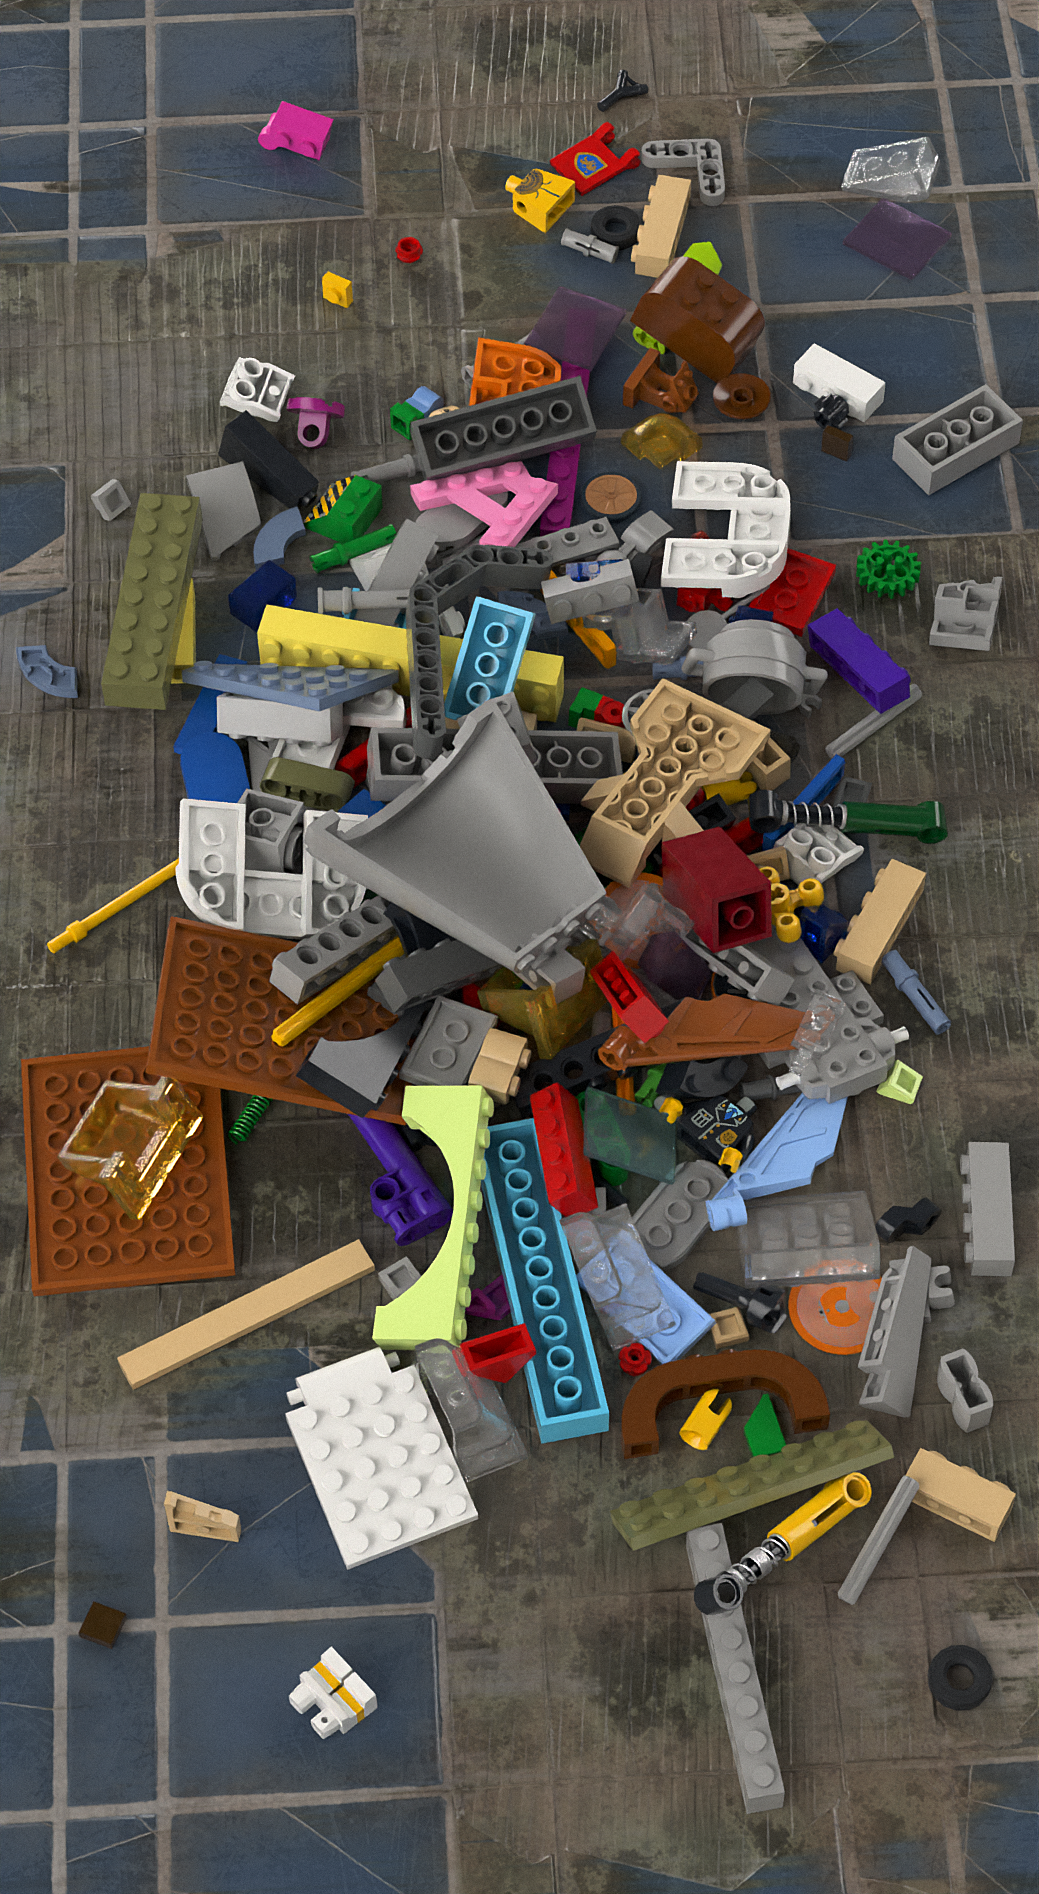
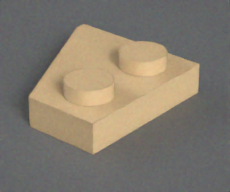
M167 1491L164 1506L170 1532L239 1542L241 1534L239 1515L230 1510L220 1509Z

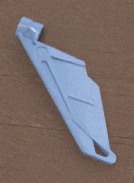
M802 1092L751 1152L737 1172L729 1178L712 1200L706 1201L708 1219L712 1230L718 1231L727 1229L730 1226L736 1227L747 1224V1213L743 1200L810 1184L815 1167L834 1155L848 1097L828 1104L825 1098L808 1099Z

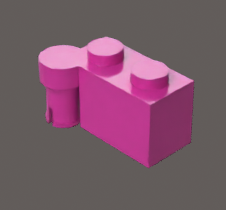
M282 101L277 113L271 114L267 126L262 128L258 142L263 148L268 150H275L279 146L320 160L330 139L334 119Z

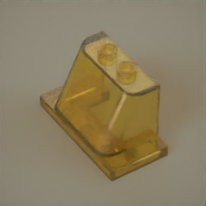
M586 939L580 946H567L565 948L570 955L578 959L585 967L582 991L556 1004L552 986L540 985L536 990H533L513 971L503 966L477 991L483 1011L498 1016V1020L533 1036L540 1059H552L608 1001L589 972L603 959L598 939Z
M161 1076L156 1086L106 1080L57 1158L67 1170L104 1185L130 1219L140 1220L204 1116L177 1079Z

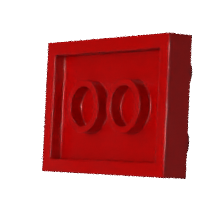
M788 548L783 571L770 584L768 590L751 601L746 617L753 620H765L780 624L788 628L793 634L802 637L836 573V565Z

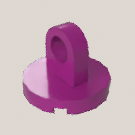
M296 397L288 399L287 411L299 414V441L308 448L318 449L327 442L330 419L344 418L345 406L335 401L332 402V406H328L325 401L319 398ZM313 426H317L319 429L318 438L314 441H309L307 438L308 430Z

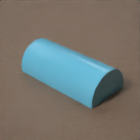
M476 596L445 699V717L457 720V718L467 715L481 706L485 701L514 691L535 620V613Z

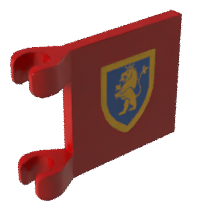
M609 122L603 123L594 134L549 160L551 166L562 177L575 181V190L581 196L624 170L635 169L641 164L638 158L640 152L636 148L628 149L618 159L604 144L610 143L615 139V134L612 132L614 126Z

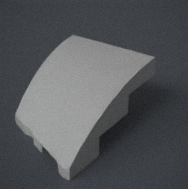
M994 577L992 583L977 584L974 580L961 583L939 584L935 597L934 621L930 632L929 645L989 651L997 618L1002 577Z

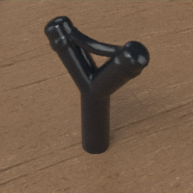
M620 70L617 75L615 90L599 101L597 107L601 112H604L622 97L647 94L648 86L647 84H639L633 81L628 76L626 70ZM627 81H628L632 86H626Z

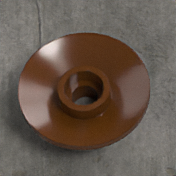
M746 373L731 374L728 378H722L716 384L713 391V401L717 409L724 415L735 419H750L762 414L768 408L771 399L770 389L767 384L759 377Z

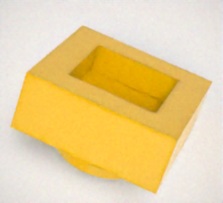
M328 271L322 277L323 298L331 303L348 308L353 302L352 281Z

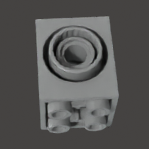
M246 788L238 801V804H246L244 870L301 874L303 872L304 802Z

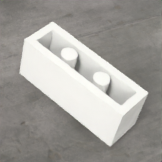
M815 343L794 364L793 384L818 398L822 395L827 397L830 393L841 396L849 406V413L847 415L855 417L862 422H865L884 401L886 382Z

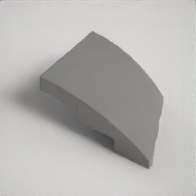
M243 461L186 476L191 495L200 497L203 518L201 527L212 562L220 559V554L231 545L236 547L246 536L253 534L262 527L253 490Z

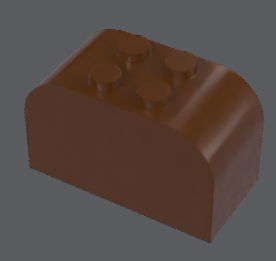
M684 256L677 257L670 262L641 297L630 319L632 323L715 383H718L724 377L728 378L729 375L737 370L752 351L765 326L764 316L753 300L699 261Z

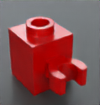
M680 587L677 589V606L689 612L697 613L708 610L711 603L718 609L726 612L733 604V601L730 600L731 597H722V588Z

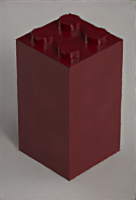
M720 826L662 842L663 896L713 953L772 937L771 881Z

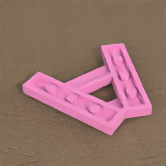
M522 461L508 462L505 465L491 468H481L464 474H454L437 480H426L419 484L410 485L411 496L420 511L455 503L489 525L490 528L479 540L480 545L515 547L558 494V484L542 478L531 477ZM508 491L516 494L506 508L487 497Z

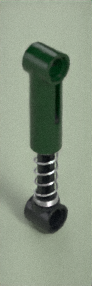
M771 790L755 791L747 799L750 828L757 833L774 832L781 825L793 822L794 826L797 823H806L807 827L809 824H818L819 828L821 824L830 825L831 828L834 825H838L841 832L917 837L920 842L925 844L939 843L948 836L945 808L942 803L937 801H925L917 806L843 801L842 804H838L836 807H831L828 803L824 806H819L816 802L809 806L804 802L794 805L792 801H783L779 799L777 793Z

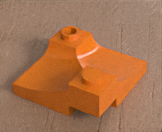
M478 337L468 406L559 382L561 366L548 353L540 349Z

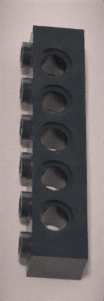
M684 998L660 1009L668 1018ZM617 1026L528 1064L526 1069L521 1068L517 1076L521 1078L520 1086L513 1099L522 1119L526 1117L534 1118L530 1095L538 1092L536 1089L543 1082H550L552 1084L558 1082L577 1098L584 1091H600L609 1082L618 1078L621 1080L628 1079L637 1074L639 1069L649 1065L627 1067L624 1071L622 1069L614 1070L608 1066H599L597 1064V1061L600 1059L598 1049L619 1027ZM652 1064L650 1067H656L661 1064ZM579 1069L583 1071L582 1075L577 1079H569L567 1077L571 1070Z

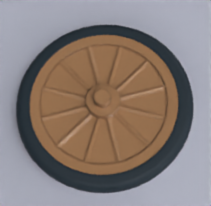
M603 472L594 475L585 482L580 492V500L585 511L596 519L607 517L609 522H614L632 516L639 509L642 502V492L637 482L631 477L619 472Z

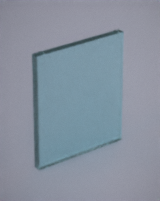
M588 1086L585 1090L583 1155L673 1185L676 1179V1120L673 1124H670L667 1121L669 1114L660 1113L658 1110Z

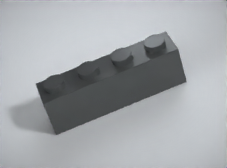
M445 939L437 943L433 949L426 951L425 948H420L411 953L408 958L401 960L400 957H395L383 965L384 970L375 981L393 1012L396 1013L492 977L503 965L459 940L451 942L450 939Z

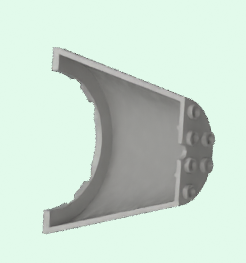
M489 699L468 714L462 727L454 737L455 740L452 742L455 747L454 750L443 752L422 774L421 780L401 793L383 809L345 833L342 830L337 831L341 818L333 809L329 810L308 825L304 843L308 846L306 851L318 861L511 971L521 973L530 968L537 971L548 961L549 955L553 951L559 954L571 943L572 940L569 937L586 920L591 921L601 912L603 907L600 903L607 892L498 705L492 699Z

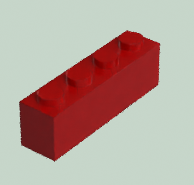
M612 950L589 972L618 1016L645 1044L649 1039L659 1036L669 1020L639 977Z
M556 1082L530 1095L549 1204L566 1218L573 1220L598 1208V1202L578 1099Z

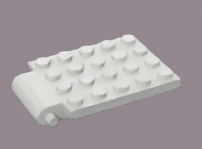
M380 1347L297 1377L295 1380L298 1388L286 1393L290 1405L302 1401L305 1404L304 1407L285 1413L286 1420L347 1570L478 1519L476 1508L415 1365L392 1373L390 1368L400 1365L396 1352L384 1356Z

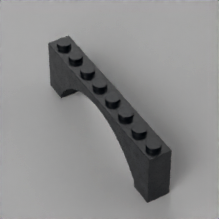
M390 901L383 915L390 919L398 934L405 958H408L411 953L420 948H425L426 951L433 949L437 943L445 939H450L451 942L457 940ZM431 999L404 1009L396 1024L371 1037L352 1041H327L321 1037L309 1050L295 1076L361 1118L371 1109L377 1111L386 1097V1094L382 1092L384 1087H389L399 1072L395 1068L397 1062L402 1063L411 1049V1046L407 1045L409 1039L413 1040L423 1026V1023L419 1021L421 1016L425 1017L428 1014L435 1000Z

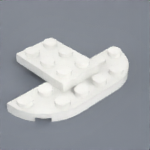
M390 685L344 702L343 736L333 741L332 745L315 746L313 741L289 744L285 742V739L280 738L272 758L282 757L334 769L351 725L405 728L407 718L403 698Z

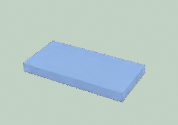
M621 1232L576 1275L578 1286L639 1344L644 1345L645 1350L650 1351L651 1355L660 1364L680 1360L716 1324L715 1319Z

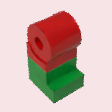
M581 687L569 709L568 726L577 728L578 721L582 717L625 728L622 721L624 704Z

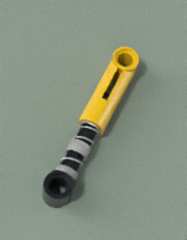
M853 1472L828 1481L822 1491L768 1532L767 1539L762 1542L761 1547H755L742 1557L740 1564H734L731 1566V1569L722 1571L715 1577L699 1582L694 1590V1601L697 1608L706 1615H716L738 1608L742 1603L743 1593L747 1591V1586L750 1583L756 1584L757 1579H762L770 1573L773 1567H777L780 1559L785 1561L792 1560L854 1509L867 1505L872 1495L869 1480L861 1473Z

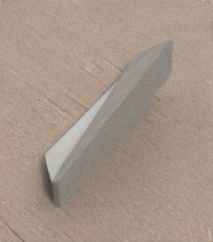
M910 1246L907 1249L905 1261L898 1270L890 1267L882 1276L858 1364L859 1369L865 1373H870L858 1405L863 1408L900 1417H909L911 1415L931 1268V1258L914 1246Z

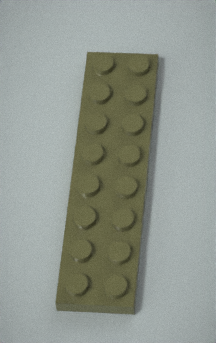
M867 1420L853 1421L840 1430L819 1433L809 1441L800 1444H788L781 1449L782 1452L769 1456L757 1455L752 1457L747 1463L723 1467L716 1474L704 1478H692L682 1486L658 1490L651 1497L639 1501H627L621 1504L619 1508L610 1511L612 1522L634 1551L894 1458L892 1445Z

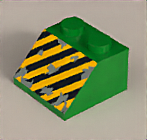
M358 475L331 483L304 520V527L342 544L363 536L383 509L382 486Z

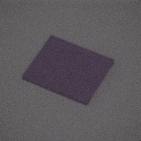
M882 198L844 238L843 245L913 280L945 243L950 240L952 233Z
M559 286L524 342V345L540 349L551 357L592 371L625 317L627 310Z

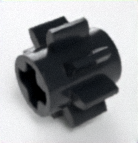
M831 393L827 397L822 395L814 403L817 407L813 412L814 419L821 428L825 429L827 425L840 429L848 421L846 415L849 413V406L841 396L832 395Z

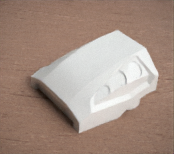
M239 357L225 386L220 406H228L240 412L247 410L252 416L278 422L284 401L295 375L270 363H260L254 358L243 359Z
M798 823L784 837L776 841L773 847L783 846L786 849L790 879L798 885L803 880L814 878L822 884V882L836 874L843 867L856 861L864 851L861 845L857 846L834 826L831 828L830 825L821 824L819 828L818 824H809L807 827L806 823Z

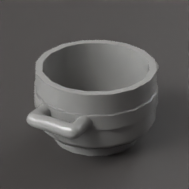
M753 619L739 620L727 624L722 629V632H719L707 643L706 649L692 648L681 667L684 674L703 678L702 694L707 700L721 705L752 676H755L775 694L776 698L759 715L779 714L796 708L802 703L803 694L816 695L828 677L826 670L806 666V651L788 628L770 621ZM703 661V665L697 664V662ZM805 679H811V681L805 682Z

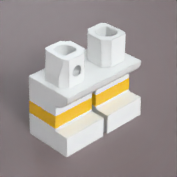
M332 1646L321 1655V1661L310 1671H305L299 1675L301 1684L289 1695L291 1705L300 1714L306 1712L314 1704L322 1710L311 1720L312 1727L322 1739L330 1736L338 1729L345 1734L377 1709L376 1694L356 1672L353 1673L352 1668Z

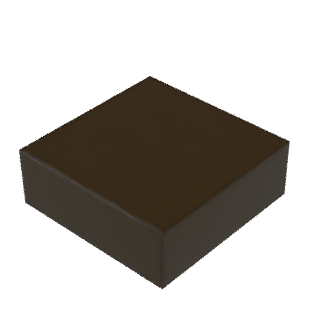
M827 425L823 431L821 451L847 462L852 455L853 435Z
M93 1601L78 1632L79 1636L113 1649L127 1619L126 1613Z

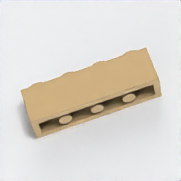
M658 175L656 185H651L648 202L651 203L644 207L643 222L645 223L644 225H639L637 242L639 244L633 246L631 262H635V274L658 278L674 259L690 203L691 180Z
M891 859L886 869L881 868L874 882V885H876L873 892L868 891L865 894L861 904L862 911L860 915L852 917L847 932H849L846 939L841 938L836 945L834 956L837 957V971L847 973L853 970L860 981L871 985L882 965L883 956L892 948L924 891L925 872L894 859Z

